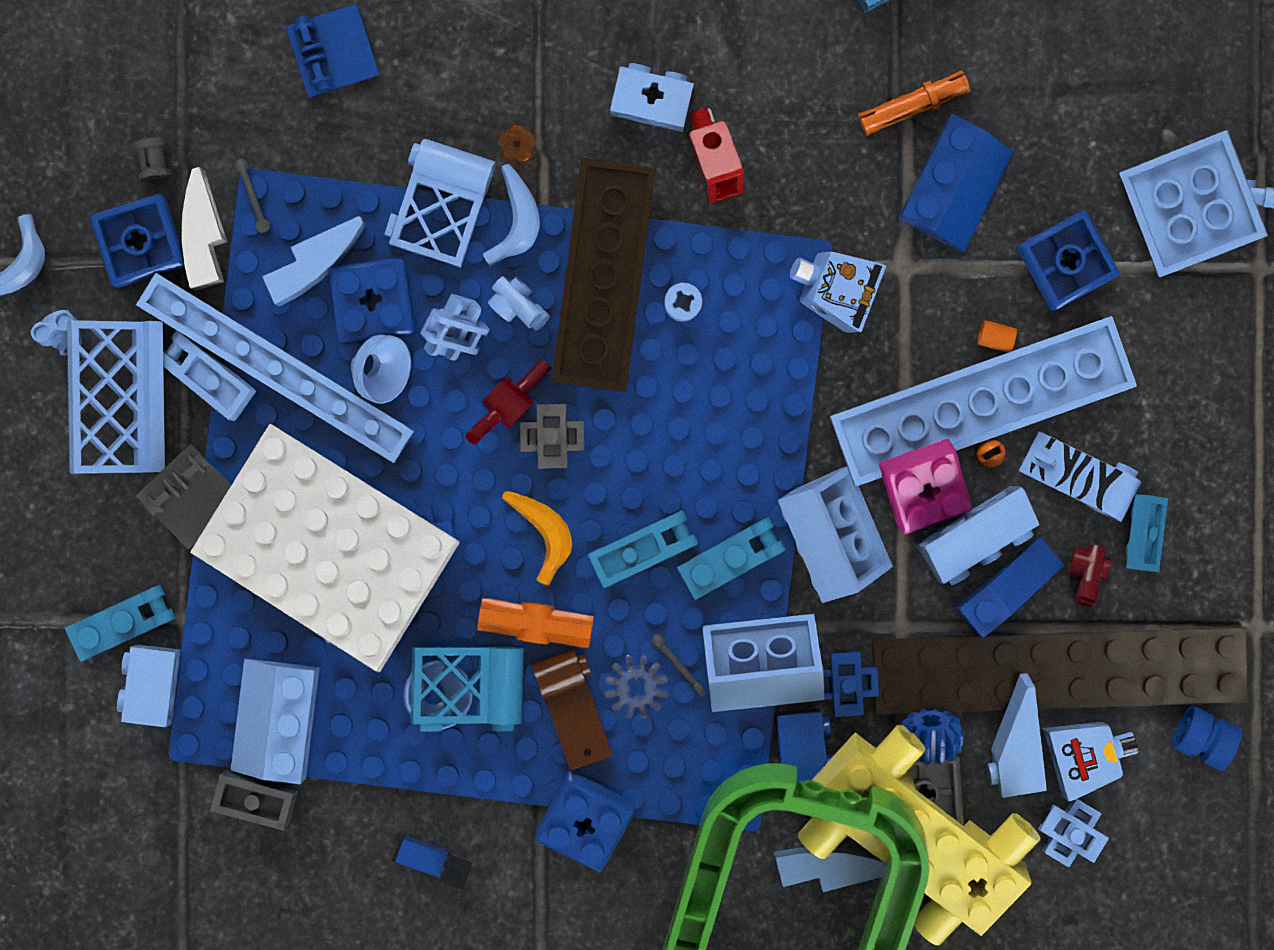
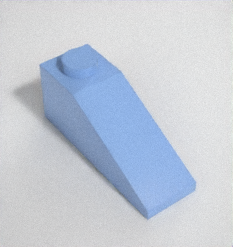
M1028 673L1019 675L991 748L993 762L987 763L990 785L997 786L1002 798L1047 791L1036 691Z

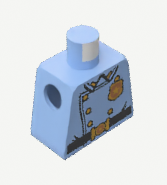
M821 252L816 255L813 263L800 257L797 258L791 267L790 278L805 284L800 297V302L842 331L855 333L862 332L886 266L881 263L836 252Z

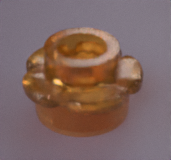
M513 125L507 131H503L498 141L499 146L502 148V156L509 161L518 160L523 162L529 159L532 155L531 150L535 147L533 134L527 132L526 128L521 125ZM514 141H520V146L514 147Z

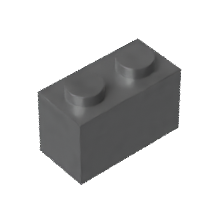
M226 769L219 776L210 811L284 831L290 823L299 788L258 779Z

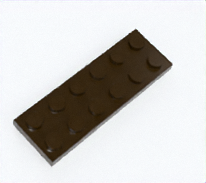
M581 157L551 379L553 383L626 392L656 173L655 167Z

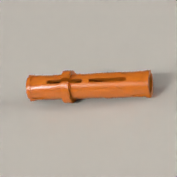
M960 70L933 83L930 81L922 83L921 88L890 100L873 109L858 113V118L865 135L869 136L880 129L901 122L929 109L933 111L940 109L941 104L970 93V86L964 72Z

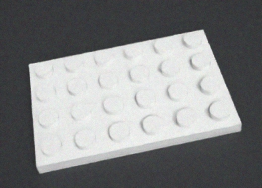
M269 424L190 553L371 669L380 672L460 541L276 426Z

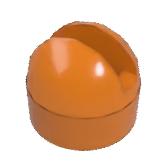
M991 438L980 442L975 448V458L983 467L995 468L1005 460L1006 449L1002 442L997 439ZM998 446L1000 453L987 460L983 458L982 454Z

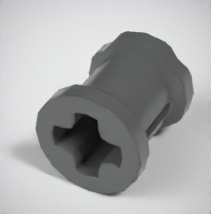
M164 137L146 138L131 143L132 149L137 151L140 173L137 175L138 181L158 180L172 175L171 169L166 166L163 146L166 144Z

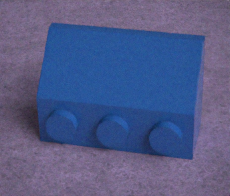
M952 114L946 120L897 220L964 253L1014 152L986 130Z

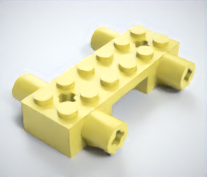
M897 725L875 748L855 732L817 773L812 781L822 784L825 788L837 791L851 790L865 798H868L871 785L887 790L903 800L916 814L923 827L929 859V877L925 894L931 900L918 912L914 923L915 928L925 939L937 946L941 945L962 922L982 936L1032 884L1026 863L1022 859L1040 841L1039 834L1028 821L1024 820L1017 813H1012L991 836L970 820L964 826L915 789L913 776L907 771L926 750L915 734L911 733L903 725ZM812 817L798 832V838L801 843L820 859H826L847 835L885 864L890 854L888 846L877 835L863 829Z

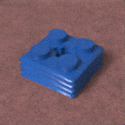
M161 194L146 197L90 216L112 286L121 288L153 278L155 273L163 275L185 268L183 250L166 197ZM137 232L147 237V242L143 243L142 250L130 244V242L136 239L135 233Z
M1085 210L1072 215L1017 246L1020 256L1051 311L1065 306L1118 277L1120 274ZM1063 251L1066 255L1074 254L1076 258L1072 263V271L1068 266L1062 267L1060 261L1063 259Z
M402 258L336 266L329 269L338 341L349 343L368 340L380 334L402 336L414 333L406 262ZM369 291H373L376 296H381L382 302L375 305L376 310L370 311L367 305H362V299L367 298Z
M569 771L537 827L535 840L600 872L603 870L634 815L635 803L573 771ZM585 818H590L591 825L583 826L579 824V821L583 822Z

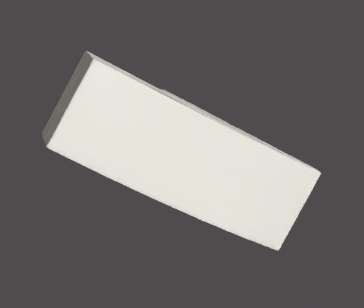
M200 167L194 168L191 171L182 213L184 266L190 289L198 291L225 282L214 246L228 242L206 171Z

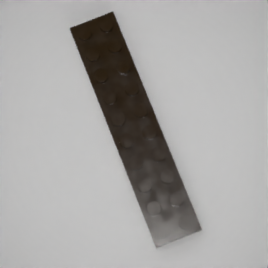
M1245 627L986 635L984 638L976 635L872 639L873 667L878 668L879 697H874L875 714L920 713L921 708L927 711L937 708L940 712L1006 710L1019 675L1028 673L1035 686L1037 709L1248 702Z

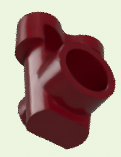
M1092 544L1089 545L1088 549L1075 546L1068 572L1069 576L1080 578L1079 586H1077L1073 599L1075 604L1093 607L1096 602L1100 587L1099 579L1107 580L1111 565V559L1104 558L1107 548Z

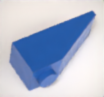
M1039 536L953 607L974 633L984 638L1018 610L1064 564L1042 537Z

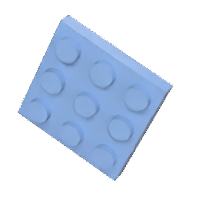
M1228 130L1119 173L1159 277L1268 236Z

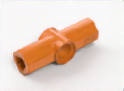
M482 598L477 630L516 636L517 640L531 643L550 644V642L567 646L589 648L594 616L555 610L554 606L523 601L522 604L493 598Z

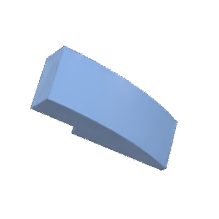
M358 216L292 246L291 249L297 261L262 276L274 304L280 307L301 296L322 281L329 274L331 267L338 266L366 228L364 219Z
M806 847L773 852L783 887L818 878L823 892L880 878L886 866L883 861L871 853L836 847L826 859L816 857Z

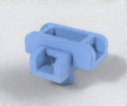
M451 294L444 309L438 310L433 308L421 331V335L427 340L424 347L427 353L433 356L440 354L452 361L459 357L461 351L477 355L480 349L477 343L481 335L486 336L490 330L484 322L477 321L481 313L480 305L475 300ZM468 331L473 332L469 340H466L465 337Z
M1079 799L1072 800L1065 811L1053 804L1045 821L1038 828L1049 836L1042 851L1067 867H1070L1077 854L1094 863L1109 839L1093 828L1101 813ZM1091 835L1094 836L1087 849H1083ZM1054 848H1056L1057 850L1061 851V852L1064 853L1065 855H1063V854H1061L1060 852L1056 851Z

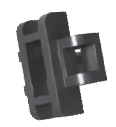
M566 404L537 405V422H520V451H538V469L567 468V451L584 450V421L566 422ZM567 428H568V430H569V444H568ZM528 429L530 430V445H528ZM544 455H561V456H544Z

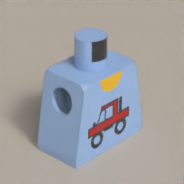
M1104 722L1043 729L1061 795L1068 802L1121 778L1123 771L1119 759L1138 753L1137 743L1132 732L1113 737L1109 725Z

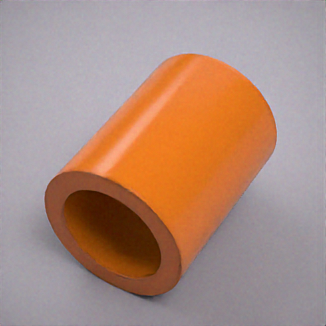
M983 320L978 334L977 345L1009 353L1012 351L1015 343L1017 328Z

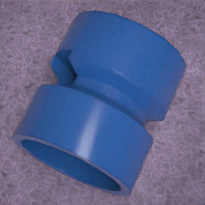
M1192 705L1184 713L1175 730L1172 748L1190 757L1200 754L1202 763L1222 772L1231 763L1239 748L1243 734L1242 728L1223 719L1214 722L1213 714Z

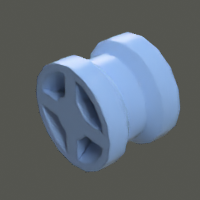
M690 283L675 284L665 295V311L676 321H689L697 316L701 309V294Z

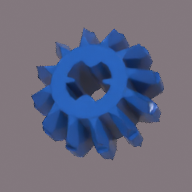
M921 708L920 713H908L907 719L902 720V725L915 734L926 749L916 762L923 761L927 766L930 763L942 765L944 760L953 761L956 758V754L961 753L964 744V734L962 733L960 718L952 716L951 711L940 712L937 708L927 711Z

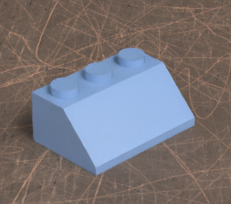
M848 466L802 485L778 500L782 516L789 525L796 541L798 553L805 562L811 576L812 585L822 603L858 593L893 567L859 486L855 487Z
M1009 486L915 545L938 582L945 584L949 581L952 586L970 575L968 569L975 564L981 562L985 566L998 559L1002 555L1000 549L1011 542L1014 546H1018L1033 537L1032 529L1037 527L1039 522L1024 489L1019 486Z
M814 614L702 626L712 712L825 700L823 668Z
M244 659L231 771L262 780L301 784L306 779L320 667Z

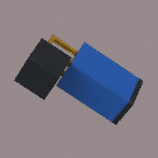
M404 834L401 835L392 861L438 878L443 873L440 882L462 890L473 864L452 855L448 856L449 850Z

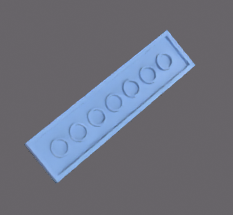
M1110 316L829 416L853 483L857 487L882 478L879 463L944 439H949L957 451L1137 387L1115 322L1113 317Z

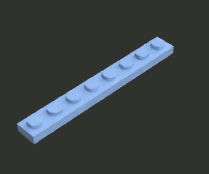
M157 273L154 274L136 304L146 312L393 463L397 461L414 433V430Z

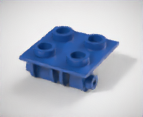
M357 4L310 19L308 16H301L294 19L295 24L285 26L308 98L380 75Z

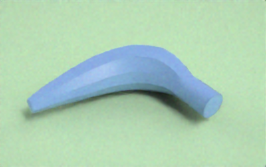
M509 164L503 165L501 169L512 207L513 223L508 236L497 246L483 253L489 266L506 257L518 255L528 250L534 244L540 228L539 211L535 199L521 177Z
M31 214L18 217L22 248L15 261L4 271L0 272V295L12 293L27 286L37 278L43 268L45 249L36 232L33 215Z

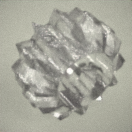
M627 655L625 656L628 667L626 670L617 662L612 665V668L620 677L607 675L605 682L618 687L607 690L605 695L606 698L620 696L612 708L618 711L624 704H627V718H632L634 707H639L641 717L646 718L648 716L646 704L649 703L656 711L661 708L658 701L653 697L655 695L666 698L668 692L655 686L666 683L668 679L666 675L653 678V675L660 669L658 662L653 663L647 670L645 669L647 663L646 655H641L639 666H634L632 656ZM635 677L636 681H638V677L644 679L643 689L645 692L639 696L637 692H635V696L629 694L630 685L628 680Z

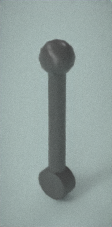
M243 158L238 159L234 164V168L241 174L257 219L255 228L262 234L268 233L271 229V223L264 218L247 171L249 163Z
M655 634L651 638V645L656 649H660L701 697L708 693L706 689L667 647L664 636Z

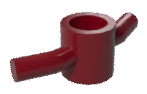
M541 358L517 384L508 377L504 378L482 401L481 404L489 412L466 433L467 441L476 445L499 422L507 429H510L534 404L527 394L546 376L552 367Z

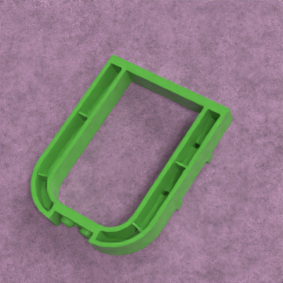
M780 763L762 764L744 769L729 777L714 791L701 817L663 950H706L741 833L751 819L760 813L770 810L792 811L863 829L877 835L888 846L890 854L858 950H906L927 887L929 859L923 827L916 814L903 800L891 792L871 785L868 798H865L851 790L837 791L825 788L816 781H798L797 766Z

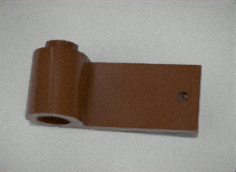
M572 649L533 663L532 667L539 689L546 700L570 771L612 757V751L586 680V676L592 674L585 654L577 655L576 650Z

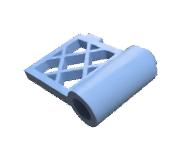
M424 138L421 144L414 143L411 149L408 165L413 166V172L399 214L391 213L384 235L390 237V246L461 268L484 197L492 180L496 161ZM417 185L432 188L439 202L419 211L413 200ZM439 191L450 194L451 196L443 199ZM458 198L474 202L470 215L455 223L446 204ZM412 205L415 214L407 217L410 206ZM442 207L451 225L431 235L422 216ZM419 219L428 237L414 244L400 240L404 225ZM466 224L463 236H461L458 228ZM454 230L460 241L456 258L440 253L434 240ZM431 242L434 250L422 246Z

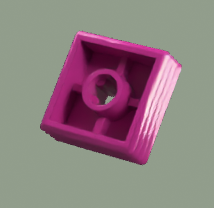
M949 439L935 442L879 463L895 521L902 534H909L972 510L957 452ZM930 483L931 485L929 486V488L924 490L923 485Z

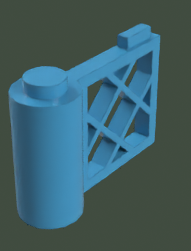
M514 646L412 647L410 723L418 724V731L420 732L442 731V724H492V731H514V725L522 723L524 648ZM436 655L444 663L445 667L430 681L422 672V656ZM444 655L456 656L449 662ZM466 655H478V671L467 681L455 666ZM451 671L463 686L448 700L436 685ZM422 680L427 684L423 689ZM476 681L477 690L472 686ZM432 690L445 704L434 715H421V700ZM468 690L477 699L476 715H463L454 706ZM450 709L455 715L444 714Z

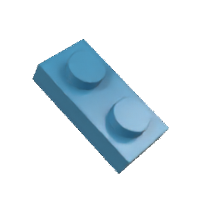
M1135 494L1134 505L1131 508L1130 514L1132 523L1130 540L1126 547V568L1159 572L1168 498Z

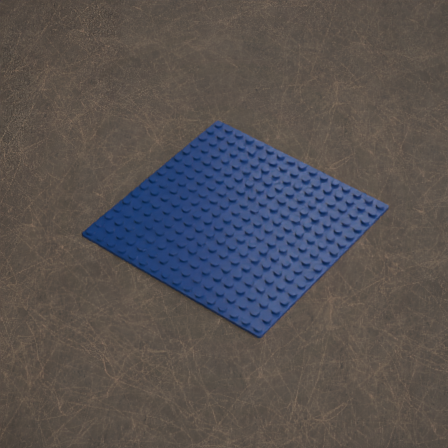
M248 168L247 171L263 216L271 223V229L265 234L256 230L255 223L257 219L240 174L223 314L414 430V433L397 461L393 463L217 355V359L254 388L256 392L235 421L228 420L211 406L205 459L232 485L268 425L272 424L410 511L432 506L435 523L451 520L454 538L460 541L380 672L371 669L331 642L327 643L322 636L193 555L169 745L170 759L179 762L231 768L245 658L320 667L306 777L549 807L570 769L546 700L539 689L532 664L575 649L577 655L584 653L592 675L586 676V680L613 756L573 770V772L635 803L633 817L699 825L709 798L725 780L744 769L768 764L776 705L712 712L702 626L787 617L796 541L788 523L782 516L778 500L803 485L823 326V317L800 302L805 284L791 279L790 270L795 260L799 257L813 263L818 253L832 252L831 243L819 239L649 218L626 392L551 382L574 209L536 204L539 211L540 228L534 244L523 253L506 257L489 266L483 253L497 246L508 236L513 223V213L510 201L484 198L462 267L458 268L389 245L390 237L385 236L384 233L391 213L399 214L407 188ZM416 189L413 197L419 211L439 202L434 191ZM440 192L443 199L451 196L450 194ZM458 198L446 204L455 223L470 215L474 202ZM412 205L410 206L407 217L415 214ZM442 207L422 216L431 235L451 225ZM358 216L364 219L366 228L338 266L402 258L406 262L415 331L410 335L395 337L401 339L409 350L411 370L403 391L395 399L384 404L367 400L355 388L351 371L352 359L367 340L349 343L338 341L329 274L304 294L280 307L274 304L262 277L297 261L291 249L292 246ZM419 219L404 225L400 240L414 244L428 237ZM466 224L458 228L461 236H463ZM454 230L434 240L440 253L456 258L460 241ZM431 242L422 246L434 250ZM502 276L511 281L517 277L532 291L528 297L550 315L546 324L539 330H534L532 327L528 328L517 315L508 322L496 313L487 302L495 294L492 287ZM678 283H690L698 289L702 297V306L697 316L685 322L672 319L664 307L666 293L672 286ZM369 291L367 298L362 299V305H367L370 311L376 310L375 305L382 302L381 296H376L373 291ZM451 294L475 300L481 307V313L477 321L484 322L490 329L486 336L481 335L477 346L480 348L477 355L461 351L455 361L448 360L440 354L437 356L428 354L424 349L427 340L421 335V331L432 309H444ZM468 331L465 339L469 340L473 332ZM369 355L365 361L363 369L365 375L373 367L372 355ZM543 358L552 369L527 394L534 402L529 410L510 429H507L499 422L476 445L469 443L466 439V433L489 412L481 404L488 394L506 377L517 384ZM566 404V422L584 421V450L567 451V468L538 469V451H520V422H537V405ZM567 428L568 444H569V430H568V428ZM528 429V445H530V430H529V429ZM544 455V456H561V455ZM505 491L517 493L547 505L558 513L568 525L572 537V549L566 561L556 571L549 586L536 580L546 556L544 538L534 525L501 498ZM678 511H684L688 519L685 521V524L690 534H695L699 544L603 588L588 556L589 553ZM769 516L774 525L771 528L777 540L782 539L787 549L695 600L677 566ZM671 528L661 532L667 546L677 541ZM758 536L748 540L755 553L765 548ZM482 598H493L522 604L523 601L554 606L555 610L592 615L594 620L589 648L567 646L550 642V644L531 643L517 640L516 636L477 630ZM655 634L664 636L667 647L708 692L706 695L701 697L660 649H656L651 645V638ZM514 646L524 648L522 723L515 724L514 731H492V724H456L450 728L442 729V731L420 732L418 731V724L410 723V714L405 707L403 695L406 681L412 673V647ZM436 655L422 656V664L440 660ZM456 655L444 656L450 662ZM466 655L457 664L469 679L478 671V655ZM477 681L472 685L476 690ZM438 683L436 687L443 693L442 687ZM431 690L424 697V700L428 704H434L440 698ZM473 694L472 703L466 715H476L477 699ZM762 813L751 819L746 824L744 831H757L761 826Z

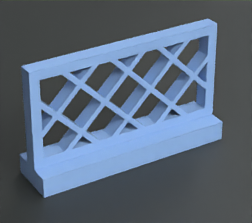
M67 321L70 474L161 472L165 468L163 321ZM79 329H90L101 340L89 354L79 345ZM101 329L111 330L108 332L107 335H105ZM120 330H132V346L123 354L111 339ZM105 346L119 359L107 373L93 359ZM87 365L101 377L100 381L89 392L80 383V372ZM123 365L133 374V383L125 392L112 379ZM105 384L120 397L108 410L94 398ZM88 403L102 416L90 430L80 421V411ZM123 403L133 411V422L126 429L112 417ZM106 422L120 434L108 449L95 436ZM90 441L102 455L92 466H81V449ZM124 441L134 449V465H123L113 455ZM107 459H108L113 465H103V464H104V463L107 461Z

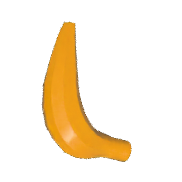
M505 491L501 498L534 525L544 538L546 556L536 580L549 586L556 571L566 561L572 549V537L568 525L558 513L547 505L532 498Z

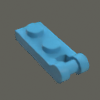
M678 511L589 553L588 556L603 588L699 544L695 534H690L685 524V521L688 519L684 511ZM671 528L677 541L667 546L661 532Z
M769 516L677 566L695 600L787 549L782 539L777 540L771 529L774 525ZM758 536L765 548L755 553L748 540Z
M161 584L66 627L65 631L79 661L82 662L176 619L172 608L168 609L162 596L165 593ZM146 603H149L154 616L148 619L145 618L140 607Z

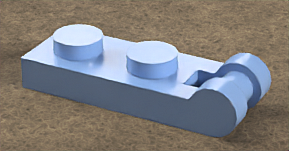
M175 330L171 336L172 343L167 350L163 349V367L224 417L235 421L256 390L197 342ZM186 351L189 355L186 357L184 362L181 363L179 358L182 355V353Z

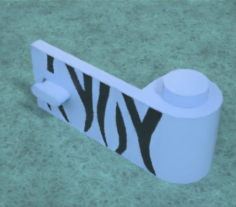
M1040 431L1019 469V472L1087 504L1093 510L1118 522H1122L1142 483L1136 478L1138 471L1119 462L1116 467H1113Z

